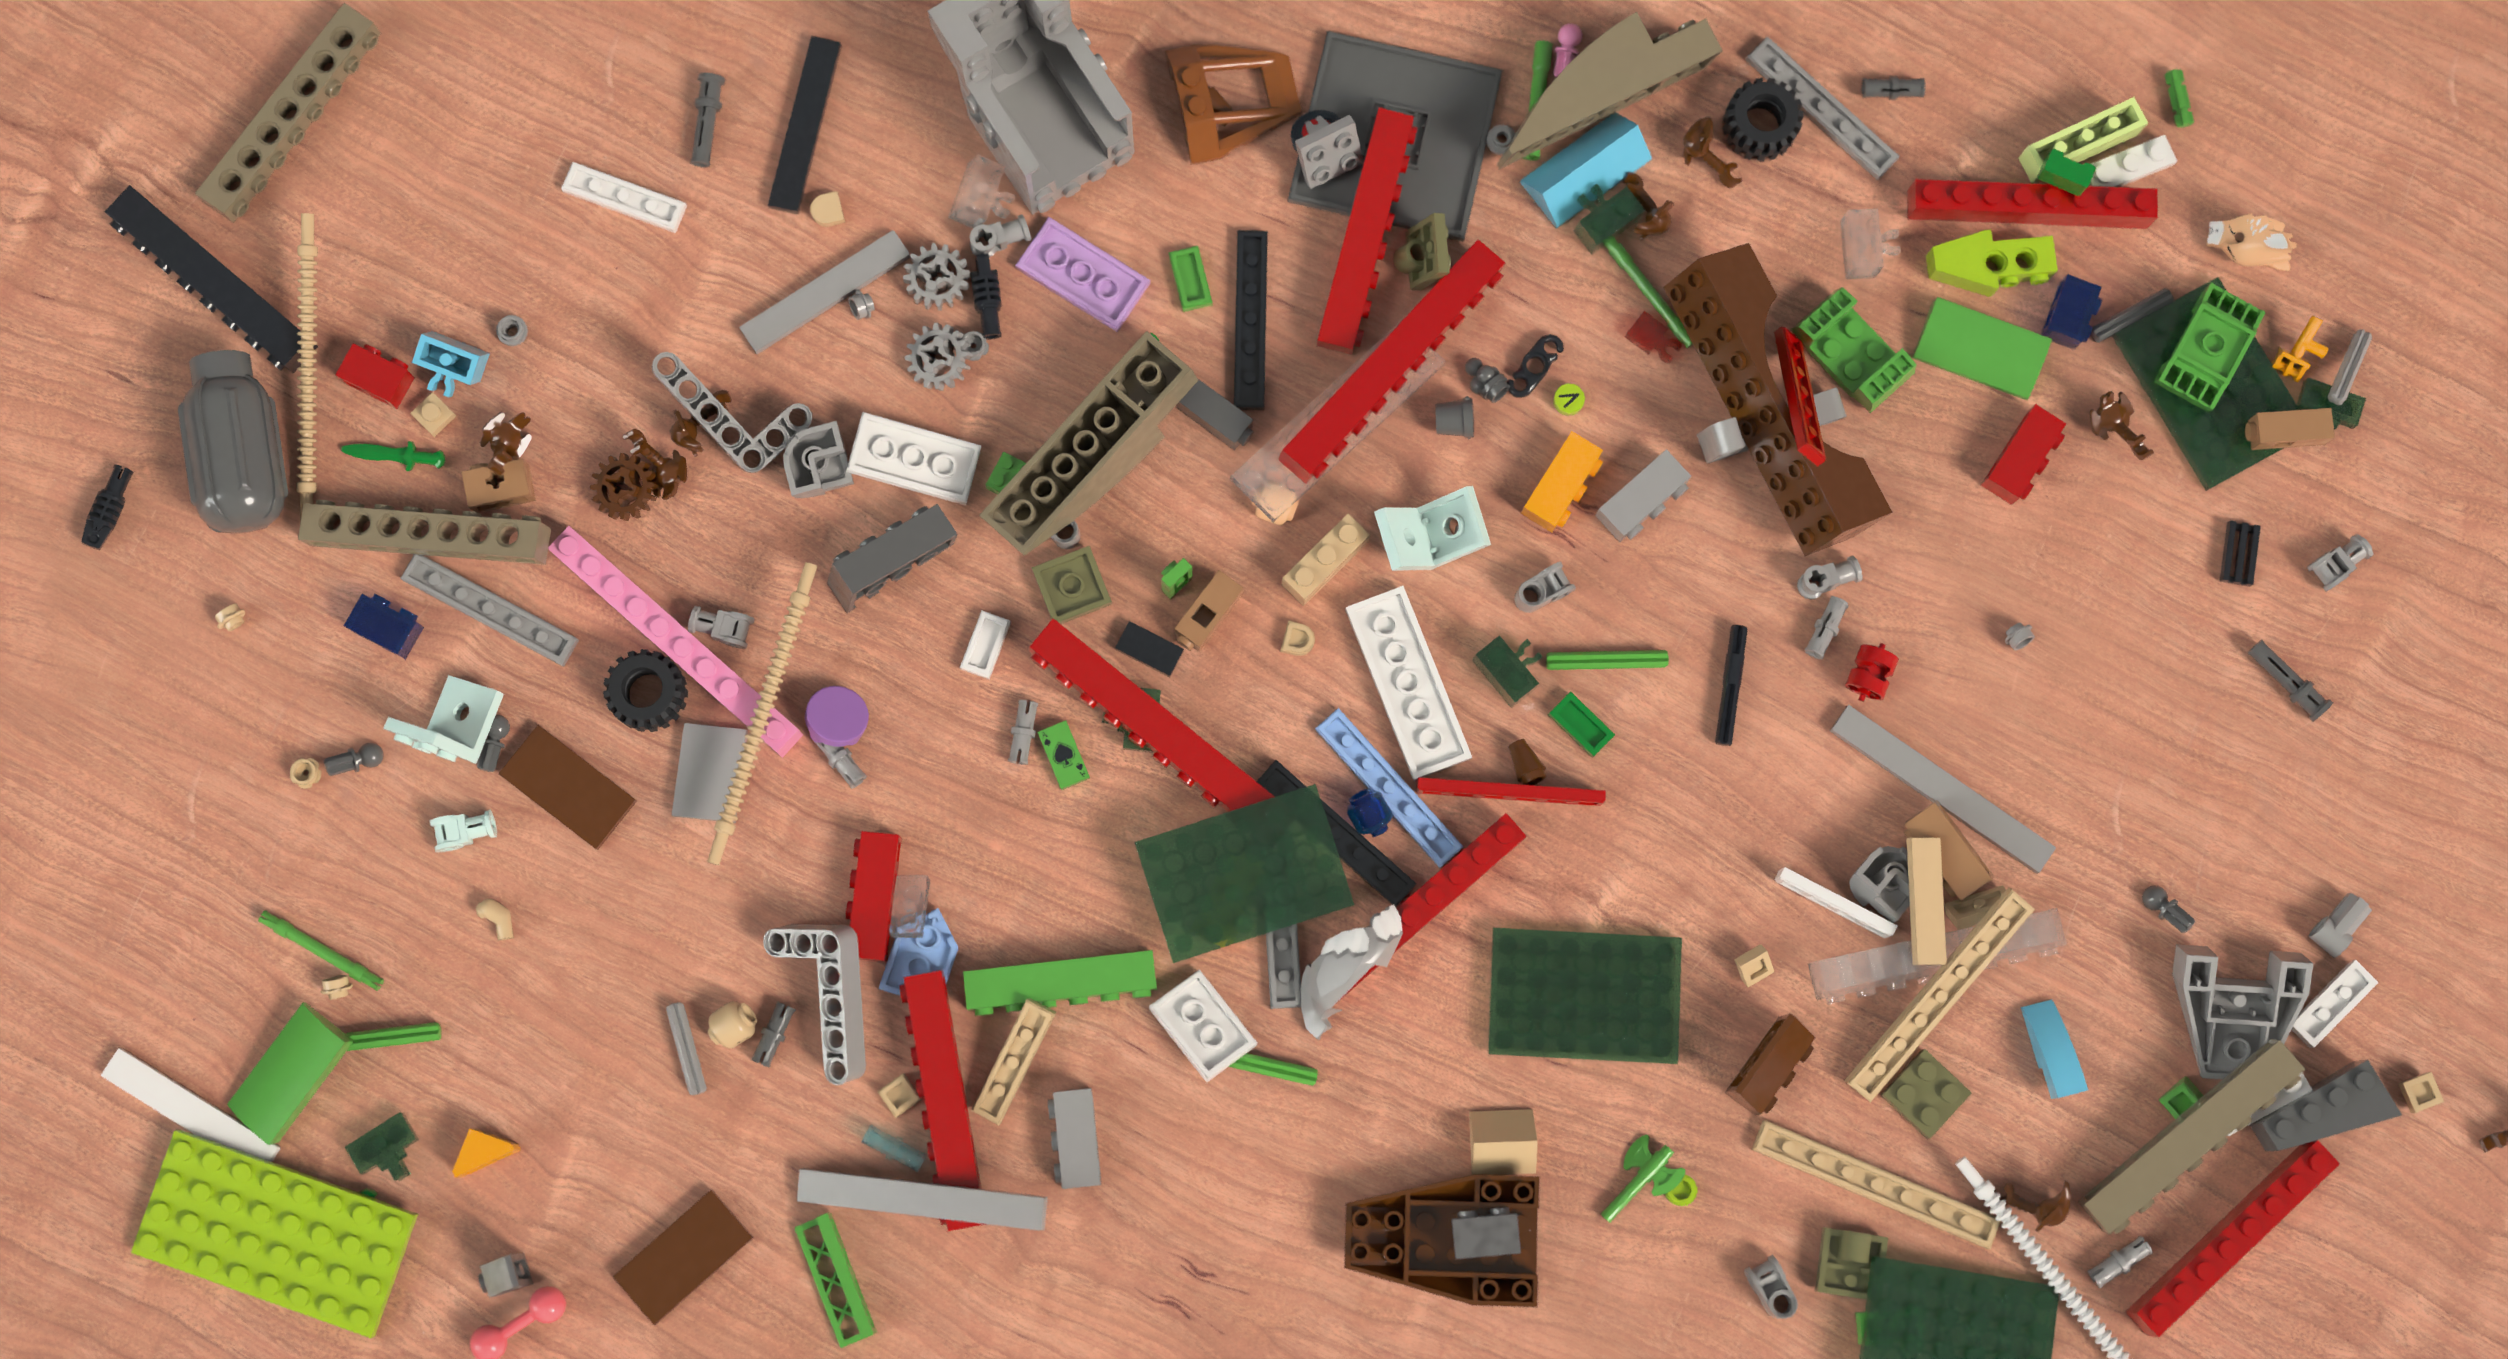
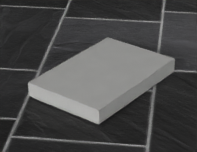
M684 723L672 809L673 817L709 821L721 820L722 816L719 815V812L724 811L722 804L727 802L725 795L730 793L728 786L733 785L730 778L736 776L733 769H738L739 765L736 761L741 760L742 756L739 755V752L744 751L742 743L747 741L745 734H748V731L746 729Z

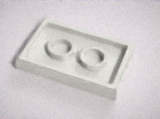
M1200 969L1149 1006V1010L1206 1083L1257 1046V1041Z

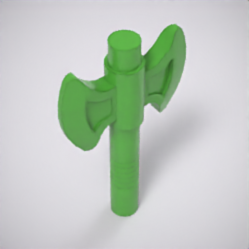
M1644 1135L1637 1139L1625 1155L1624 1169L1628 1171L1638 1167L1640 1168L1637 1172L1638 1174L1608 1205L1601 1215L1610 1223L1647 1182L1650 1183L1651 1180L1654 1181L1653 1196L1666 1194L1676 1188L1684 1178L1686 1170L1684 1168L1668 1169L1665 1167L1674 1152L1665 1144L1652 1155L1649 1151V1136Z

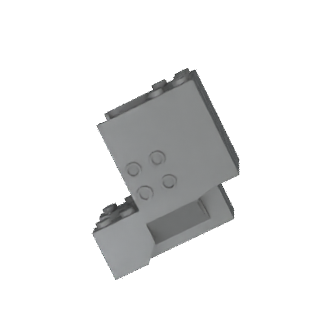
M945 0L928 10L931 28L945 54L957 70L969 119L1032 215L1038 211L1040 213L1048 211L1055 205L1056 200L1063 196H1073L1081 189V185L1090 180L1095 182L1101 179L1107 173L1106 170L1114 165L1122 166L1132 158V154H1134L1132 112L1106 74L1107 66L1099 53L1094 55L1089 48L1091 42L1082 28L1077 30L1073 24L1070 0Z

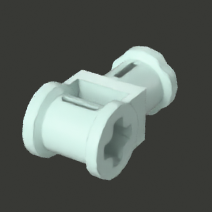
M491 810L485 811L483 815L474 817L460 814L442 816L430 820V826L434 827L437 845L434 847L435 852H448L460 849L466 845L473 844V839L488 835L491 838L497 837L496 821Z

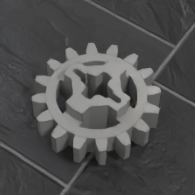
M932 243L930 251L921 246V255L917 256L912 253L910 257L913 264H905L904 266L905 270L910 273L903 276L904 283L910 284L906 288L908 295L915 294L913 299L916 304L924 300L925 308L928 310L932 304H936L938 311L942 310V303H947L950 308L954 307L952 299L962 300L963 295L960 290L969 289L968 283L964 281L970 278L969 270H963L967 267L966 260H958L960 257L958 250L950 254L947 244L942 247V250H938L936 244ZM948 263L954 266L957 276L953 272L948 271ZM938 273L942 274V277H938L936 281H932L931 276L936 277ZM917 278L921 282L926 283L925 292L918 286Z
M934 323L933 330L923 326V335L920 336L914 333L913 337L916 343L907 344L906 346L912 350L911 355L905 356V360L912 362V365L907 370L912 374H916L913 379L915 382L920 384L924 382L923 387L932 389L935 386V389L943 391L945 384L954 388V379L957 378L963 381L965 378L961 373L962 370H970L971 368L968 364H965L966 359L973 357L971 353L965 351L970 346V343L966 340H961L964 334L958 330L954 331V327L948 324L943 328L941 324ZM953 347H955V350H956V357H955V354H954V352H953ZM930 354H942V356L947 358V360L935 359V357L930 356ZM921 357L925 364L924 367L922 366Z

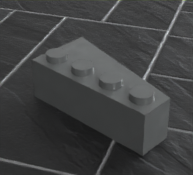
M938 504L929 509L927 506L918 509L912 514L910 520L904 523L901 521L893 523L885 530V534L878 538L871 536L861 542L860 548L851 553L848 550L844 551L833 559L834 563H832L827 584L846 613L856 608L854 603L865 595L870 599L880 593L879 590L886 585L887 580L891 579L897 582L912 570L913 567L911 565L913 563L921 566L954 545L958 534Z
M2369 1060L2353 1061L2311 1086L2312 1091L2250 1124V1127L2265 1151H2280L2399 1117L2402 1114Z

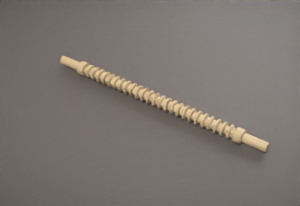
M310 213L301 214V245L297 247V255L301 256V260L297 262L301 265V269L297 271L301 274V278L297 279L301 283V287L297 288L301 292V296L297 297L298 300H301V305L297 306L298 309H301V314L297 315L298 318H301V323L297 324L298 327H301V331L297 332V335L301 336V340L297 341V344L301 345V349L297 350V353L301 354V358L297 359V362L301 363V367L297 368L301 372V376L297 377L298 380H301V385H297V388L301 389V393L297 394V397L301 398V402L297 403V406L301 407V411L297 412V415L301 416V419L297 421V424L301 426L297 430V433L301 435L297 439V442L301 444L300 447H297V450L301 453L300 456H297V459L301 463L297 465V468L300 469V473L297 474L300 482L296 484V491L300 493V523L303 504H313V493L317 492V483L313 482V478L317 477L316 474H313V469L317 468L316 465H313V460L317 459L316 456H313V452L317 450V448L313 447V443L317 442L313 438V434L317 433L313 429V425L317 424L316 421H313V416L317 415L316 412H313V407L317 406L316 403H313V399L317 398V395L313 394V390L317 389V386L313 385V381L317 380V377L313 376V372L317 371V368L313 367V363L317 362V359L313 358V355L317 353L313 349V346L317 345V342L313 340V337L317 336V333L313 331L314 327H317V324L313 322L317 318V315L313 313L317 309V306L313 304L317 300V297L313 295L314 292H317V288H314L313 285L317 283V279H314V274H317V270H314V265L318 263L314 261V257L318 255V247L314 245V214Z
M805 562L796 592L791 593L789 601L792 605L787 607L789 614L784 615L786 623L781 624L784 630L778 633L781 639L776 640L778 648L773 649L775 657L770 658V661L773 662L772 666H767L770 673L764 675L767 681L761 684L764 690L759 692L761 699L756 700L758 708L753 709L756 715L750 718L753 724L747 727L750 733L745 734L747 742L742 743L744 751L739 752V755L742 757L741 760L736 761L739 767L738 769H733L736 776L730 778L733 785L728 786L730 793L725 795L727 802L722 804L724 811L719 812V815L722 816L721 820H717L714 830L717 832L707 862L715 865L720 864L728 837L734 833L736 826L733 822L738 820L736 812L741 811V808L738 806L739 803L744 802L741 796L742 794H747L744 787L750 785L747 778L752 777L750 769L755 768L753 761L758 760L755 754L757 751H761L758 745L764 742L761 736L767 733L764 727L769 725L767 718L772 717L770 709L775 708L772 702L778 699L775 693L781 690L778 684L783 683L781 675L786 674V671L783 669L784 666L789 665L786 659L792 657L789 650L795 648L792 642L797 640L795 633L800 632L798 624L803 623L800 617L806 614L803 609L808 607L811 599L808 594L817 566L812 563Z

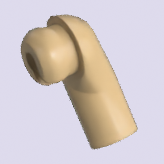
M485 899L477 905V915L480 918L485 917L496 924L498 940L514 938L511 913L508 908L493 899Z

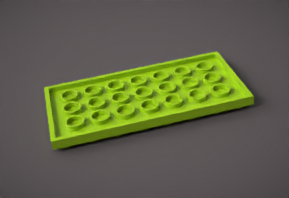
M178 1129L174 1130L131 1253L365 1337L373 1338L376 1335L418 1214Z

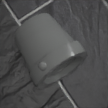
M1466 396L1463 400L1437 403V434L1464 436L1467 439L1473 438V398Z

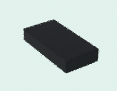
M1130 621L1115 647L1116 651L1169 678L1184 652L1183 648Z

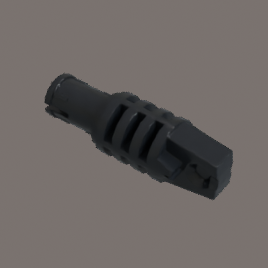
M977 254L975 260L977 271L970 272L974 306L977 313L980 314L982 336L986 340L997 339L1002 335L998 311L1002 307L997 269L991 270L989 254Z
M120 465L113 466L114 469L105 489L98 491L86 519L81 542L83 545L96 550H101L114 530L125 505L124 492L131 476L134 474L128 468H125L123 471Z

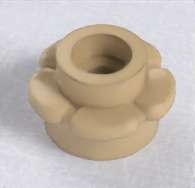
M237 604L227 606L215 615V619L219 623L217 627L219 629L226 628L228 631L238 628L244 623L242 617L245 615V610H240Z
M300 758L294 762L290 769L292 782L297 783L300 788L304 789L312 787L313 783H318L322 774L321 770H319V763L312 758L307 760ZM305 770H308L309 772L307 776L303 775V772Z
M348 975L322 980L323 990H321V994H328L329 999L345 997L348 995L347 990L351 989L353 984L349 983Z

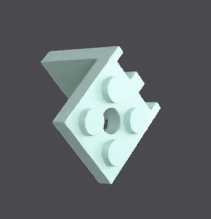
M1466 486L1418 508L1384 507L1374 512L1392 571L1432 570L1491 545L1473 486ZM1453 518L1459 524L1458 531L1454 535L1449 529L1450 521Z
M448 675L427 729L390 717L387 718L383 729L394 733V740L412 746V748L428 754L437 753L436 756L455 762L458 757L476 764L504 693ZM465 707H469L468 716L461 721L460 715Z

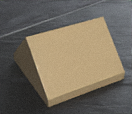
M1533 1109L1469 1112L1472 1175L1536 1173L1538 1140Z

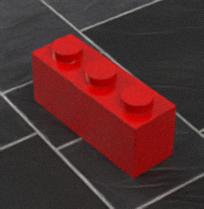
M2035 404L2023 417L1981 486L2011 505L2019 498L2025 500L2034 486L2030 483L2035 473L2040 475L2050 461L2046 458L2047 454L2051 449L2056 450L2065 438V435L2061 432L2067 423Z

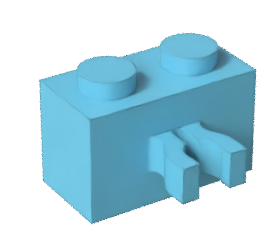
M430 331L421 334L412 363L436 372V375L429 381L428 390H436L438 382L443 380L445 375L444 384L446 385V390L443 395L452 397L455 390L454 379L468 385L481 382L490 353Z

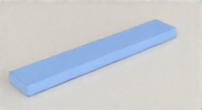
M1339 708L1315 728L1316 732L1439 868L1464 847Z

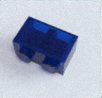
M2067 274L2059 282L2041 335L2051 338L2054 343L2073 350L2082 342L2086 343L2093 328L2092 325H2089L2091 316L2097 314L2102 303V298L2099 297L2102 287Z
M375 593L372 598L361 594L343 626L406 660L424 629L422 625L416 622L418 616L404 608H401L399 612L389 608L391 602Z

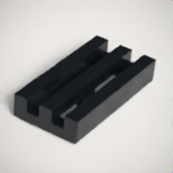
M2230 520L2227 522L2219 582L2251 587L2254 584L2261 526H2250L2248 523L2239 524L2236 523L2237 521ZM2235 531H2240L2234 577H2231L2230 569ZM2247 533H2250V536H2249V544H2248V552H2247V560H2246V568H2245V576H2244V579H2243V578H2242V573H2243V565H2244V557H2245Z

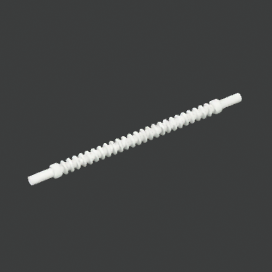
M1965 1156L1960 1158L1955 1165L1975 1188L1974 1194L1979 1200L1984 1199L1985 1207L1990 1206V1213L1997 1215L1995 1220L2002 1221L2001 1227L2008 1228L2007 1235H2013V1242L2020 1243L2019 1249L2026 1251L2025 1257L2032 1258L2031 1264H2037L2036 1270L2043 1272V1279H2049L2048 1285L2055 1286L2054 1293H2060V1300L2067 1301L2065 1306L2072 1308V1315H2078V1322H2084L2083 1329H2089V1336L2096 1337L2095 1343L2102 1345L2101 1351H2107V1358L2128 1359L2129 1352L2122 1351L2123 1345L2116 1344L2118 1340L2116 1337H2111L2112 1331L2105 1330V1323H2099L2100 1316H2094V1309L2087 1308L2088 1302L2081 1301L2082 1294L2075 1293L2076 1287L2069 1286L2071 1281L2064 1279L2065 1273L2058 1272V1265H2052L2053 1258L2046 1257L2047 1251L2040 1250V1243L2035 1244V1236H2029L2030 1230L2023 1229L2024 1223L2017 1221L2018 1215H2012V1208L2005 1207L2006 1201L1999 1199L2000 1193H1994L1995 1187L1989 1180L1985 1181Z

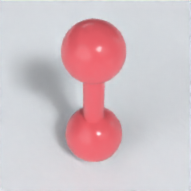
M552 1286L541 1287L532 1294L529 1300V1309L501 1328L495 1325H484L478 1328L470 1339V1350L474 1357L477 1359H499L507 1348V1339L535 1320L541 1323H552L558 1320L566 1309V1299L563 1293Z

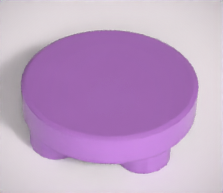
M829 686L818 690L810 698L805 711V722L810 731L811 739L817 743H824L835 747L856 744L863 735L869 719L868 708L864 700L856 692L841 686Z

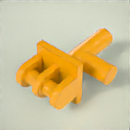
M2312 315L2291 351L2282 347L2278 348V353L2272 361L2270 369L2273 371L2278 369L2282 371L2281 375L2285 377L2290 375L2294 377L2293 381L2298 383L2307 368L2309 369L2311 366L2306 359L2302 358L2304 352L2308 351L2322 359L2328 352V347L2312 340L2323 320ZM2283 357L2289 359L2287 363L2281 361ZM2295 362L2300 364L2299 369L2293 367Z

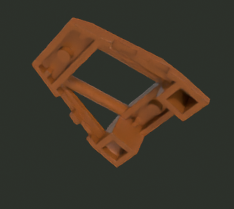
M1191 45L1165 50L1171 81L1174 80L1185 125L1184 137L1191 165L1222 159L1234 149L1249 144L1254 138L1268 130L1272 131L1302 114L1289 55L1219 45ZM1260 68L1269 108L1214 112L1205 72ZM1262 121L1218 141L1216 124Z

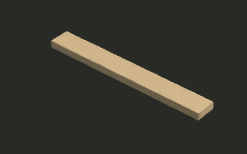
M2008 888L1947 959V964L1940 967L1844 1081L1871 1102L2035 909L2016 892Z
M1766 1120L1762 1121L1751 1149L1986 1249H1991L2001 1222L1996 1221L1992 1215Z

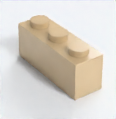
M1347 514L1282 578V586L1304 606L1368 543L1370 534Z

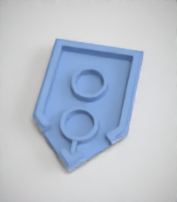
M939 908L898 928L878 989L901 996L899 985L905 984L903 977L939 970L944 971L947 985L959 947Z

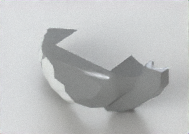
M1394 905L1386 907L1381 913H1375L1370 919V926L1342 931L1328 939L1320 956L1312 964H1307L1300 988L1301 1010L1306 1029L1317 1040L1321 1039V1035L1325 1031L1332 1028L1328 1017L1343 1011L1332 1007L1373 965L1387 967L1403 934L1401 917Z

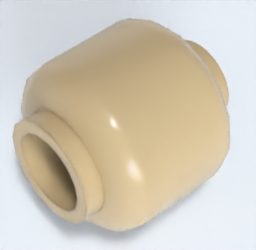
M730 1001L709 1016L710 1028L708 1029V1035L716 1045L721 1044L726 1048H735L754 1034L755 1024L757 1023L756 1016L746 1003L740 1004L739 1002Z

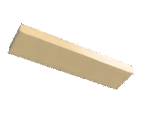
M1908 838L1907 858L1913 965H1946L1940 838Z
M1031 998L1026 1000L971 1110L972 1112L997 1125L1001 1124L1057 1012Z

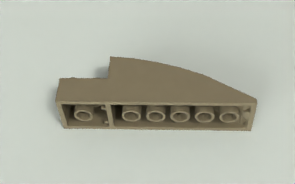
M1637 12L1611 27L1573 59L1535 102L1498 161L1497 166L1499 170L1705 69L1723 51L1708 21L1704 19L1696 23L1694 19L1678 27L1679 31L1670 36L1666 32L1651 40Z
M1146 331L979 516L1024 556L1077 519L1101 499L1165 437L1158 428L1159 423L1199 381L1193 370Z

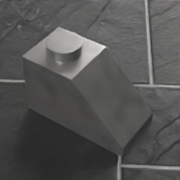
M524 1253L510 1254L480 1266L482 1272L478 1275L480 1287L484 1293H488L489 1297L499 1296L533 1284Z

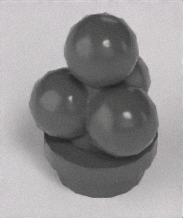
M1471 358L1466 362L1465 370L1467 374L1475 376L1470 382V388L1475 394H1481L1485 400L1489 399L1492 403H1495L1508 392L1510 385L1507 383V378L1500 374L1496 367L1483 365L1482 361L1478 358Z

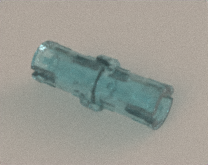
M872 1124L861 1142L885 1154V1159L889 1161L894 1159L915 1170L917 1173L927 1156L926 1153L902 1142L903 1138L899 1136L894 1138L875 1128Z

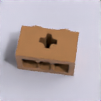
M513 457L510 462H507L502 467L505 472L500 476L491 471L487 463L475 464L470 466V470L462 471L468 508L473 512L482 513L536 501L530 467L524 459ZM501 478L503 481L499 483V488L496 489L494 485L498 483L497 479Z

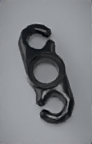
M1552 334L1542 336L1525 355L1519 369L1513 373V378L1525 380L1526 387L1524 390H1517L1514 387L1513 380L1508 379L1507 383L1510 385L1508 392L1512 396L1517 398L1529 396L1546 376L1552 362L1558 359V355L1556 353H1547L1544 350V346L1547 342H1553L1556 345L1557 352L1562 353L1564 351V344L1558 336ZM1530 359H1539L1544 365V370L1538 374L1531 373L1527 369V362Z

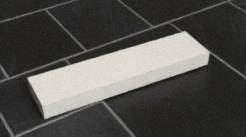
M572 162L561 188L564 193L676 233L687 207L685 202Z
M1786 867L1780 869L1774 879L1776 880L1775 882L1882 938L1894 935L1897 925Z

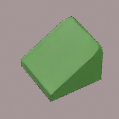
M2185 1076L2159 1098V1101L2176 1119L2204 1095Z

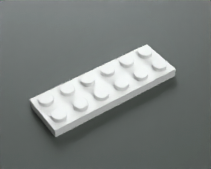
M1404 586L1346 607V613L1413 781L1417 780L1418 777L1423 778L1471 759V752Z

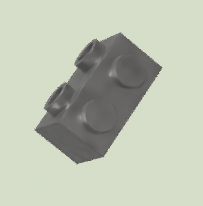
M1509 1207L1490 1209V1215L1477 1216V1210L1458 1212V1218L1452 1219L1456 1259L1521 1253L1517 1214H1510Z

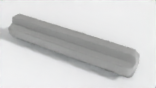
M2359 329L2353 335L2327 396L2329 402L2342 405L2343 401L2347 399L2371 342L2372 335L2370 332Z
M681 1002L670 1004L666 1007L688 1092L690 1095L704 1093L707 1088L684 1004Z

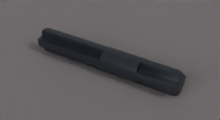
M1732 625L1730 630L1715 739L1716 744L1721 746H1731L1733 740L1748 630L1743 625Z

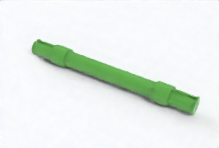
M1615 237L1610 239L1604 245L1609 250L1608 253L1620 268L1626 271L1666 321L1668 328L1680 343H1683L1686 348L1692 346L1693 343L1680 318L1676 316L1633 262L1634 259L1622 244L1618 243Z
M267 910L261 914L264 917H259L258 922L273 929L274 933L283 938L290 939L349 974V977L360 983L363 982L375 989V991L382 987L378 984L383 985L384 979L369 972V969L361 964L352 962L296 929L293 924L286 920L279 919Z

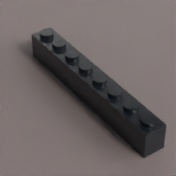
M131 185L104 211L113 219L110 225L122 236H125L127 233L131 234L135 238L132 244L145 255L152 252L157 257L154 261L157 266L168 275L174 271L180 276L176 282L190 294L194 290L200 293L202 297L199 301L212 313L217 309L225 315L221 320L235 332L239 328L247 334L244 340L254 349L259 351L263 347L269 352L270 355L266 359L280 371L286 367L294 374L297 368L301 366V363L297 362V359L301 358V354L297 353V350L301 349V345L297 344V341L301 340V336L297 335V332L301 330ZM314 345V346H313V349H314V350H316V349L318 348L317 345Z

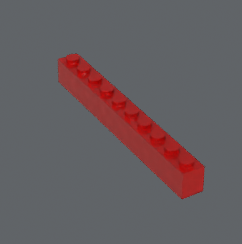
M1478 239L1453 265L1450 273L1439 280L1283 448L1278 460L1305 484L1312 477L1320 478L1329 467L1326 462L1330 457L1334 455L1338 458L1349 445L1346 440L1352 434L1357 437L1368 425L1369 422L1366 421V418L1372 412L1377 415L1388 403V400L1385 398L1389 393L1393 391L1397 394L1408 381L1405 376L1411 370L1416 373L1426 362L1427 358L1424 355L1430 349L1435 352L1446 340L1444 334L1448 329L1451 328L1455 331L1466 318L1463 313L1469 307L1474 310L1484 299L1483 291L1487 287L1493 289L1501 281L1504 275L1500 272L1506 262Z
M1054 618L1029 646V652L1033 654L1030 659L1043 670L1049 667L1057 674L1054 678L1065 688L1070 689L1071 686L1081 693L1079 699L1092 709L1095 706L1106 713L1103 718L1117 729L1120 725L1130 733L1128 738L1140 748H1143L1145 745L1154 752L1152 755L1154 760L1165 768L1170 765L1179 773L1176 777L1190 788L1193 785L1203 792L1201 797L1213 807L1219 804L1228 812L1225 816L1236 826L1241 827L1243 824L1252 831L1250 837L1261 846L1265 847L1268 844L1273 847L1298 816Z

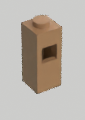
M2331 408L2256 413L2246 424V439L2251 442V450L2326 445L2335 438Z
M1218 570L1174 628L1175 635L1178 636L1176 641L1189 651L1194 648L1200 652L1244 594V588Z

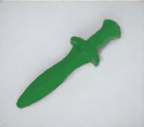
M409 441L408 447L388 448L373 444H351L341 448L343 453L356 458L400 462L406 465V471H411L415 463L434 465L440 469L446 461L445 455L441 450L435 453L416 451L413 441Z

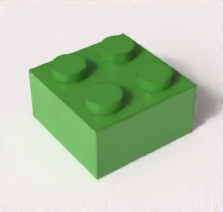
M1003 451L985 484L986 488L998 495L1026 463Z

